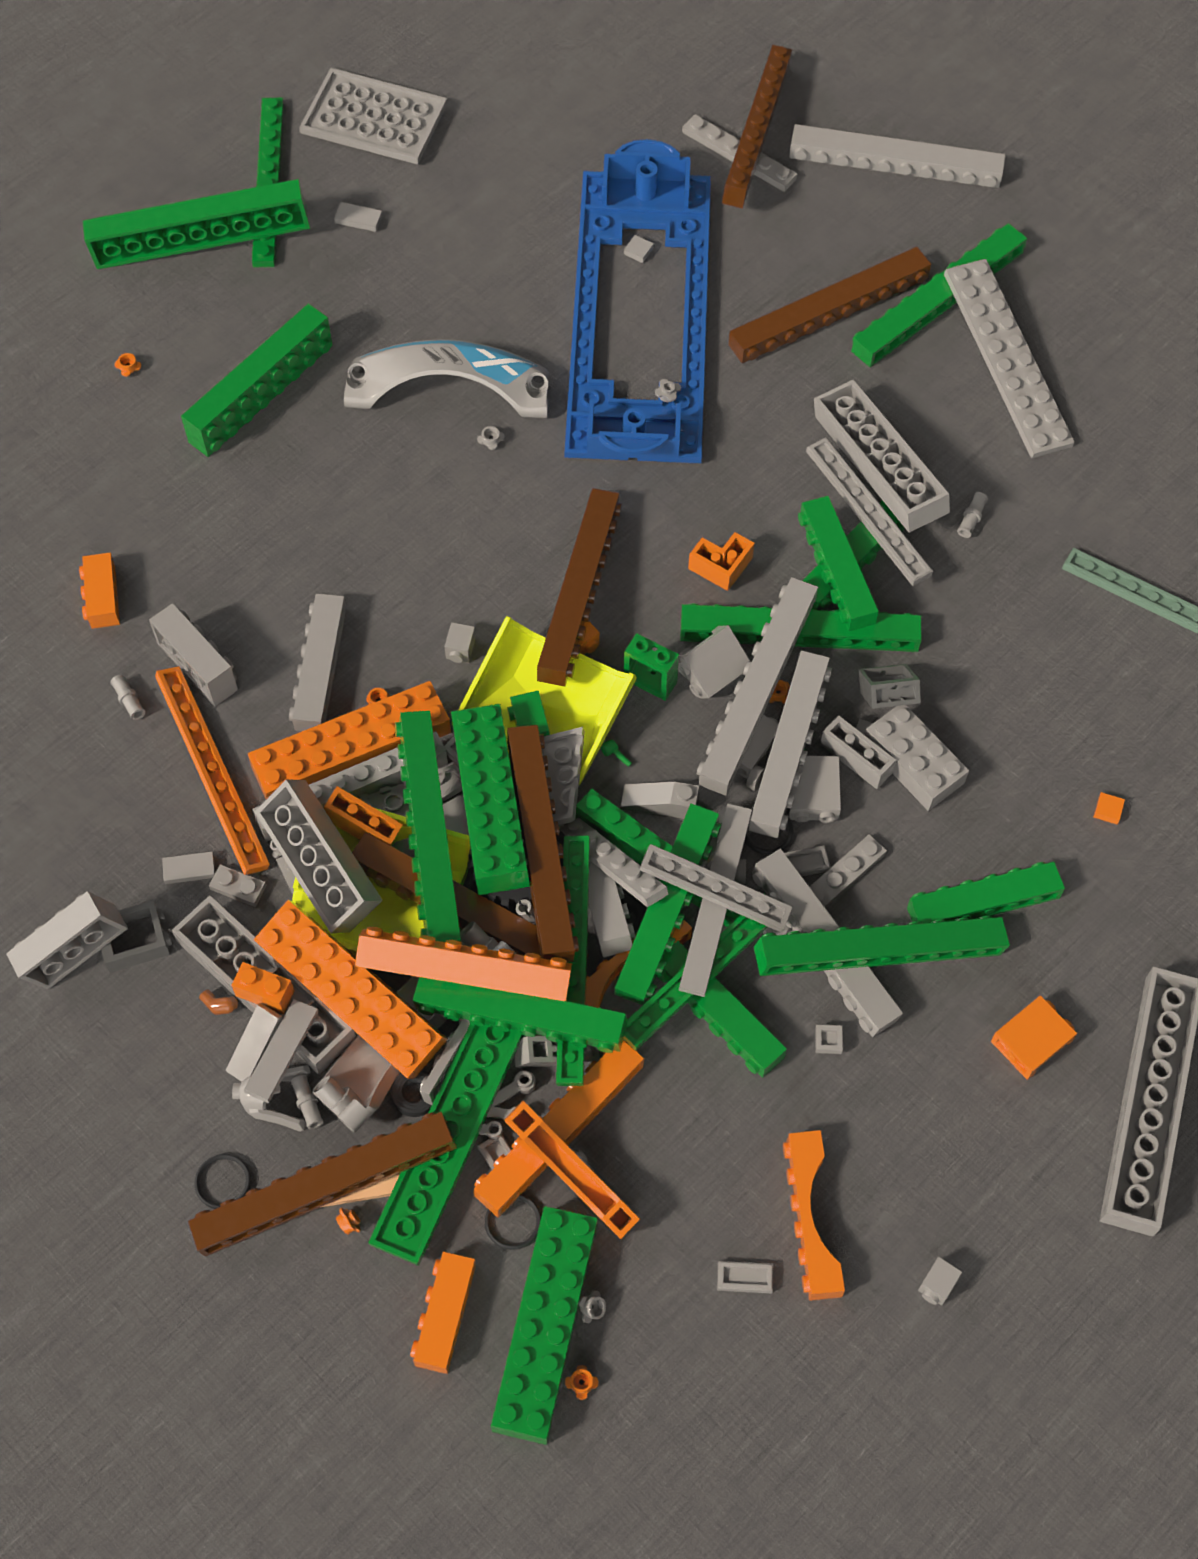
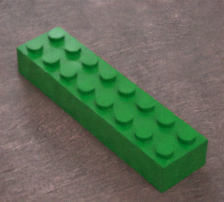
M308 303L183 413L181 418L188 443L209 457L213 452L218 451L222 444L230 437L235 436L238 430L246 423H249L261 409L266 408L269 402L277 395H280L292 381L297 380L302 372L308 367L313 366L316 360L324 353H327L331 346H333L328 317Z
M500 704L452 711L451 715L478 893L482 895L530 887Z
M544 1206L491 1422V1430L494 1433L545 1445L548 1443L579 1309V1300L582 1296L598 1227V1218Z

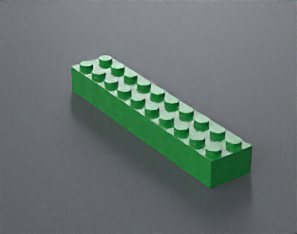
M299 179L83 220L84 241L96 269L310 229L308 211Z

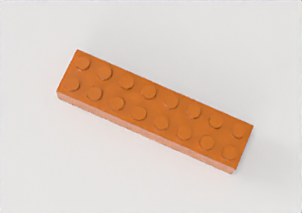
M431 681L249 752L248 757L252 770L266 800L286 779L306 780L308 785L397 748L398 744H401L400 737L395 735V722H399L400 712L430 711L433 732L436 731L439 738L450 734V719Z
M287 900L253 939L406 1078L414 1080L448 1040L369 968L355 966L356 957L296 903Z

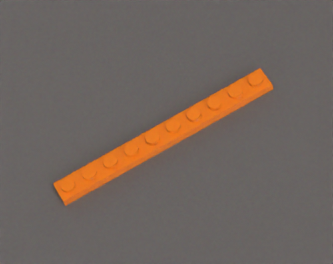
M180 666L156 671L155 677L244 875L268 870L270 865Z

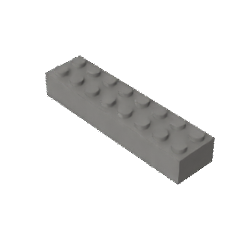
M854 380L814 398L816 419L908 532L950 513L949 493Z
M210 895L172 929L176 941L235 997L236 995L231 984L242 962L291 980L295 992L285 1013H276L284 1018L294 999L318 1009V1014L296 1053L317 1074L320 1075L356 1037L355 1031L256 943L253 940L255 936ZM236 997L254 1013L258 1004Z

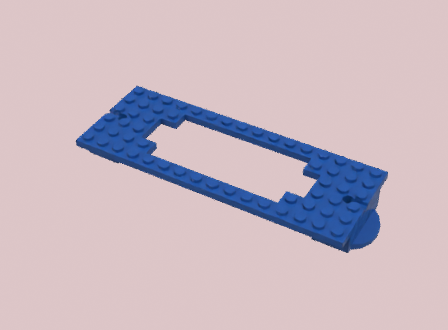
M646 139L623 144L615 151V154L604 155V172L583 171L565 458L609 460L637 458V461L701 463L711 176L690 175L691 157H680V153L673 146L662 141ZM623 228L666 230L665 247L687 248L681 383H678L681 386V390L677 392L676 400L672 402H664L659 397L658 400L613 398L614 380L592 379L600 244L622 245Z

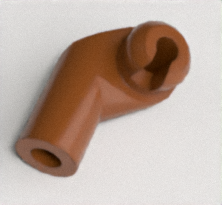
M209 989L203 991L199 996L200 1000L215 1015L232 1013L238 1007V1000L235 997L216 998Z

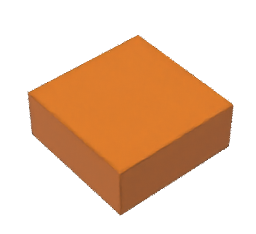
M1101 792L1093 817L1118 824L1125 799Z

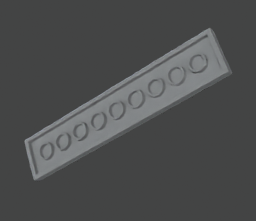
M983 259L946 269L944 276L1031 459L1071 448L1075 442L987 260Z

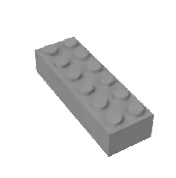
M286 779L255 811L330 933L351 932L383 901L306 780Z

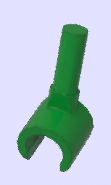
M607 740L600 747L606 757L614 754L626 766L629 767L632 764L618 750L614 740Z

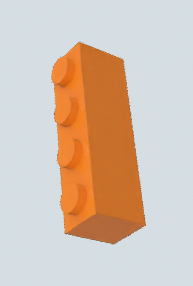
M447 1252L442 1253L441 1260L436 1259L433 1268V1275L436 1276L434 1286L429 1285L425 1302L429 1303L427 1312L421 1313L418 1323V1329L421 1330L419 1341L414 1340L410 1357L414 1358L413 1361L416 1367L448 1374L476 1268L475 1259Z

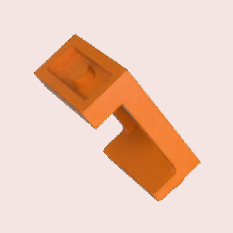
M1040 995L995 1032L991 1042L1028 1080L1041 1065L1066 1044L1069 1045L1077 1033L1072 1023L1067 1019H1063L1056 1012L1055 1006Z

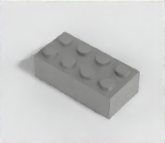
M172 603L149 619L158 645L177 666H180V669L214 707L238 691L235 682L237 677L232 671L234 668L232 662L228 657H222L218 653L219 649L212 640L207 641L204 638L205 635L197 624L193 626L189 622L190 618L182 608L178 610Z
M906 705L896 706L866 728L864 735L896 759L892 774L927 811L931 810L965 783L969 770Z
M87 891L79 895L65 909L58 911L47 923L37 927L34 933L26 939L19 941L6 954L18 978L48 990L127 930L128 927L115 904Z

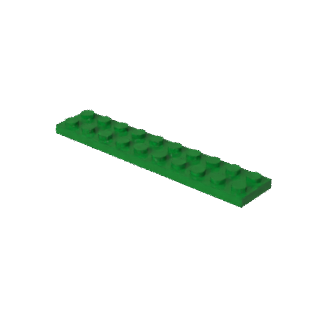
M470 1023L429 1113L442 1112L457 1148L400 1173L368 1242L370 1246L417 1266L420 1265L519 1047L521 1038L524 1036L520 1031L510 1029V1031L506 1032L496 1029L494 1025L484 1024V1026H476Z

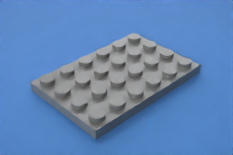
M330 68L299 128L301 134L419 164L448 103L445 97Z

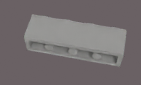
M590 861L589 906L602 955L606 957L629 951L632 947L631 939H635V933L632 923L627 924L626 919L630 918L627 904H621L620 899L624 898L622 886L616 884L611 877Z

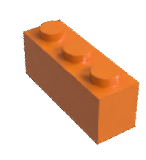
M111 552L82 556L83 566H79L81 580H84V586H81V596L86 602V606H82L84 620L89 621L91 629L120 625L116 568Z
M336 786L324 805V810L333 824L359 840L366 832L391 846L403 825Z

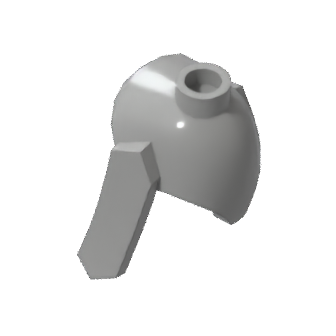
M309 1065L287 1069L281 1081L291 1082L298 1075L308 1076L311 1073ZM251 1076L246 1077L241 1083H233L232 1099H240L244 1110L255 1119L280 1124L298 1132L305 1129L307 1125L305 1120L274 1110H266V1102L246 1094L244 1088ZM278 1086L274 1094L280 1093V1086Z

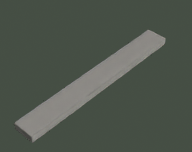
M825 437L808 446L806 449L807 454L910 584L914 586L932 576L933 570L829 440Z
M727 803L710 871L734 881L752 809ZM704 898L700 906L679 991L705 997L727 908Z

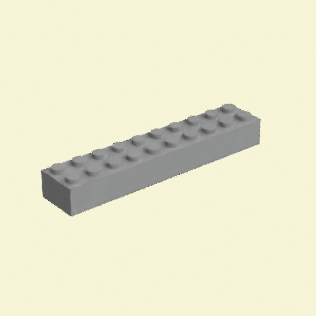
M1153 967L1146 977L1099 1222L1152 1237L1161 1229L1198 1022V978Z

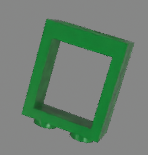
M636 633L624 651V673L635 674L637 678L633 684L634 686L666 701L677 684L679 654Z

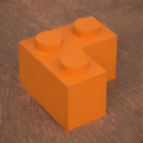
M736 532L733 533L723 548L702 537L689 554L688 569L728 591L753 559L755 543Z

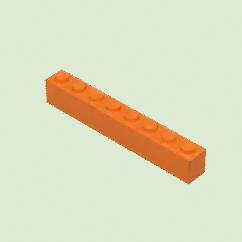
M367 927L359 935L355 966L566 1001L572 963H567V960L558 957L548 960L542 959L540 955L534 953H526L524 956L514 954V951L509 949L494 951L488 950L487 946L474 944L470 947L464 946L456 940L440 942L435 941V938L423 935L420 938L410 937L408 933L403 931L387 933L378 927Z
M624 1040L620 1052L614 1050L612 1053L603 1052L604 1056L598 1062L594 1060L588 1065L584 1075V1086H569L567 1088L568 1093L562 1099L559 1097L555 1099L549 1106L550 1111L543 1118L539 1116L567 1146L643 1068L644 1058ZM520 1136L513 1143V1149L507 1155L502 1154L493 1164L495 1168L488 1175L486 1173L482 1174L474 1184L475 1197L497 1218L548 1167Z

